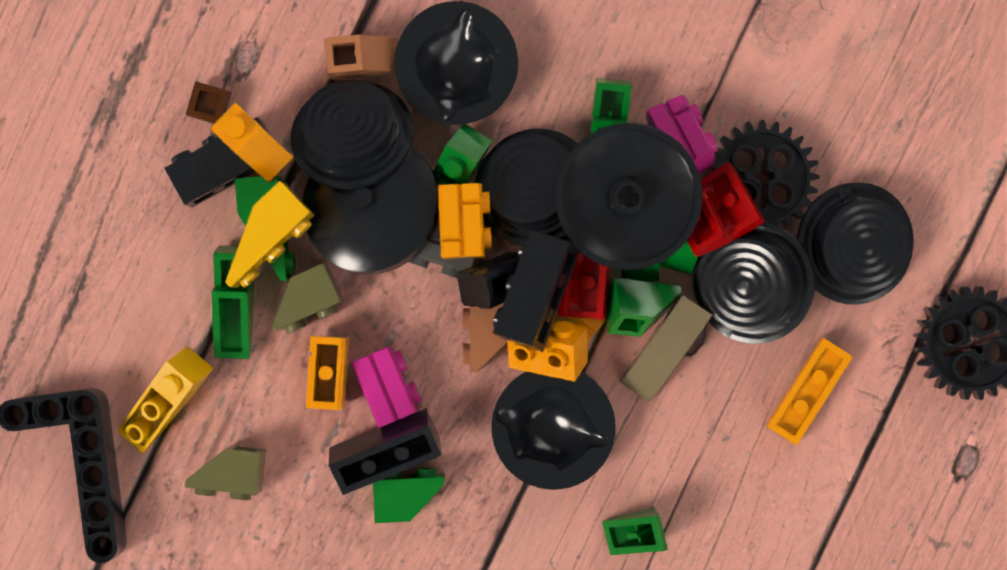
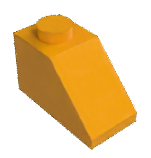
M234 103L210 128L228 147L269 183L294 158L237 103Z

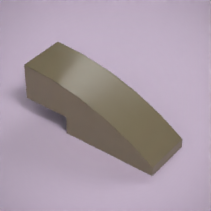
M679 295L620 382L650 402L687 353L712 314L685 296Z

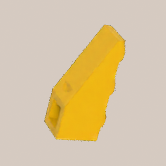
M279 181L253 206L225 281L229 287L238 288L240 285L243 288L247 287L259 276L260 273L257 269L266 260L272 263L286 250L283 244L289 238L294 236L297 239L311 227L312 223L309 220L314 214L285 183Z
M186 346L165 362L117 432L141 453L146 452L194 396L214 368L191 348Z

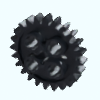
M764 120L758 122L756 130H754L750 121L746 122L743 134L737 127L731 129L733 140L726 136H722L719 139L724 149L718 148V151L714 153L717 160H715V165L711 169L715 171L726 162L732 164L744 185L750 189L752 199L765 222L780 226L779 221H781L787 228L793 226L790 215L798 219L803 218L804 214L800 206L809 207L812 204L806 197L807 194L818 193V189L810 185L811 181L820 178V175L810 173V168L817 165L818 161H808L806 158L813 150L812 147L801 149L800 144L804 137L800 136L792 140L790 138L792 134L791 127L780 133L779 122L777 121L772 124L769 130L766 128ZM760 146L764 148L762 174L769 177V181L762 184L763 201L765 203L763 209L759 207L761 181L754 178V175L761 170L760 154L758 152ZM739 151L747 152L751 156L752 164L749 169H743L736 163V154ZM774 151L785 155L787 163L784 169L776 168L772 164L771 156ZM774 186H780L786 191L787 198L784 204H778L772 199L771 192Z
M968 286L960 287L959 295L955 290H947V301L942 297H935L934 302L937 309L925 307L923 310L929 316L928 320H917V323L924 330L923 333L913 334V337L922 340V345L913 348V351L923 353L924 357L916 364L929 367L923 375L924 378L931 379L937 377L933 387L942 389L947 385L946 395L955 396L959 391L960 399L969 400L972 393L975 399L983 400L984 391L989 396L996 397L998 396L996 386L1007 389V297H1002L996 301L998 294L996 290H989L986 295H984V288L981 286L975 287L972 293ZM980 311L984 312L987 318V323L982 329H979L975 322L976 315ZM948 324L955 331L954 338L949 343L945 341L942 334L943 329ZM997 329L1000 331V334L996 337L972 344V349L961 348L952 352L947 357L943 355L945 350L970 343L971 337L981 338L993 333ZM993 344H997L1000 348V356L995 362L989 357V349ZM961 357H964L968 362V369L963 375H960L956 369L957 361Z

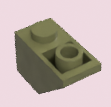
M322 263L290 278L273 322L275 331L285 329L287 334H290L307 326L304 321L305 319L317 315L319 320L339 312L337 305L344 303V300L328 264Z
M230 446L186 479L185 487L195 488V494L215 496L216 491L229 492L232 499L251 500V495H257L262 490L266 449Z

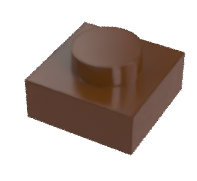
M195 81L186 116L215 124L226 112L231 92Z

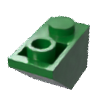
M466 124L461 125L446 144L433 170L438 184H469L493 140Z
M615 278L608 290L607 332L609 334L641 337L669 311L682 292L681 286L668 285L661 282L652 283L635 281L628 278Z
M432 467L416 469V474L402 475V472H399L373 483L375 523L410 522L444 485L446 480L445 473H437V468Z

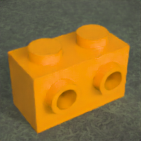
M554 321L543 353L507 341L509 368L575 382L588 363L587 327L572 324L569 321Z

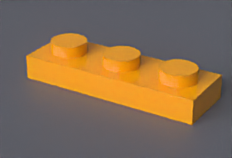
M820 337L765 426L797 446L853 356L825 338Z

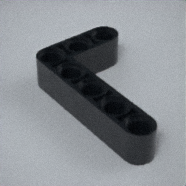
M96 388L22 397L3 402L0 405V426L7 431H21L69 424L87 556L96 563H106L120 555L126 547V532L109 401L105 393ZM86 395L91 397L94 402V410L91 414L86 413L82 408V400ZM51 400L56 402L59 407V414L55 419L47 411V406ZM16 405L21 407L24 412V419L21 423L17 422L13 417V410ZM89 431H93L98 435L99 444L96 449L87 444L86 436ZM93 466H97L102 470L104 475L102 483H97L92 479L91 469ZM97 501H101L107 506L108 515L106 518H102L96 513L95 505ZM101 536L111 540L113 545L111 553L101 548Z

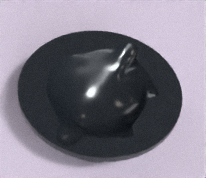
M443 2L425 9L410 21L397 44L395 73L402 93L418 112L431 120L443 124H470L488 117L506 101L517 78L518 54L509 29L494 13L470 2Z
M341 80L328 84L318 90L300 109L291 129V149L299 167L314 181L337 189L362 188L385 179L403 163L413 141V122L406 104L390 89L362 80Z
M527 129L504 138L489 151L478 169L475 183H482V192H489L490 213L483 214V222L488 228H491V231L497 237L517 246H520L523 240L528 238L530 230L558 239L567 237L556 212L555 189L558 175L565 159L578 144L572 138L550 129Z
M844 183L822 193L806 210L797 232V239L806 249L813 265L815 290L822 296L838 303L850 305L865 304L883 297L903 278L912 258L914 245L913 229L905 208L890 192L869 183Z
M764 222L740 238L712 252L699 256L694 268L693 286L698 306L712 314L708 322L719 333L739 342L761 344L786 336L804 320L814 298L815 273L811 259L799 240L784 228L773 223Z
M524 372L510 382L499 396L493 411L491 429L495 450L504 466L515 477L537 488L558 490L576 486L598 472L612 450L616 425L614 411L607 395L586 374L581 372L574 382Z

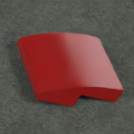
M726 162L701 180V212L696 227L687 242L694 255L699 257L740 238L765 222L736 169L729 162Z
M579 252L557 316L606 320L610 267L594 262Z

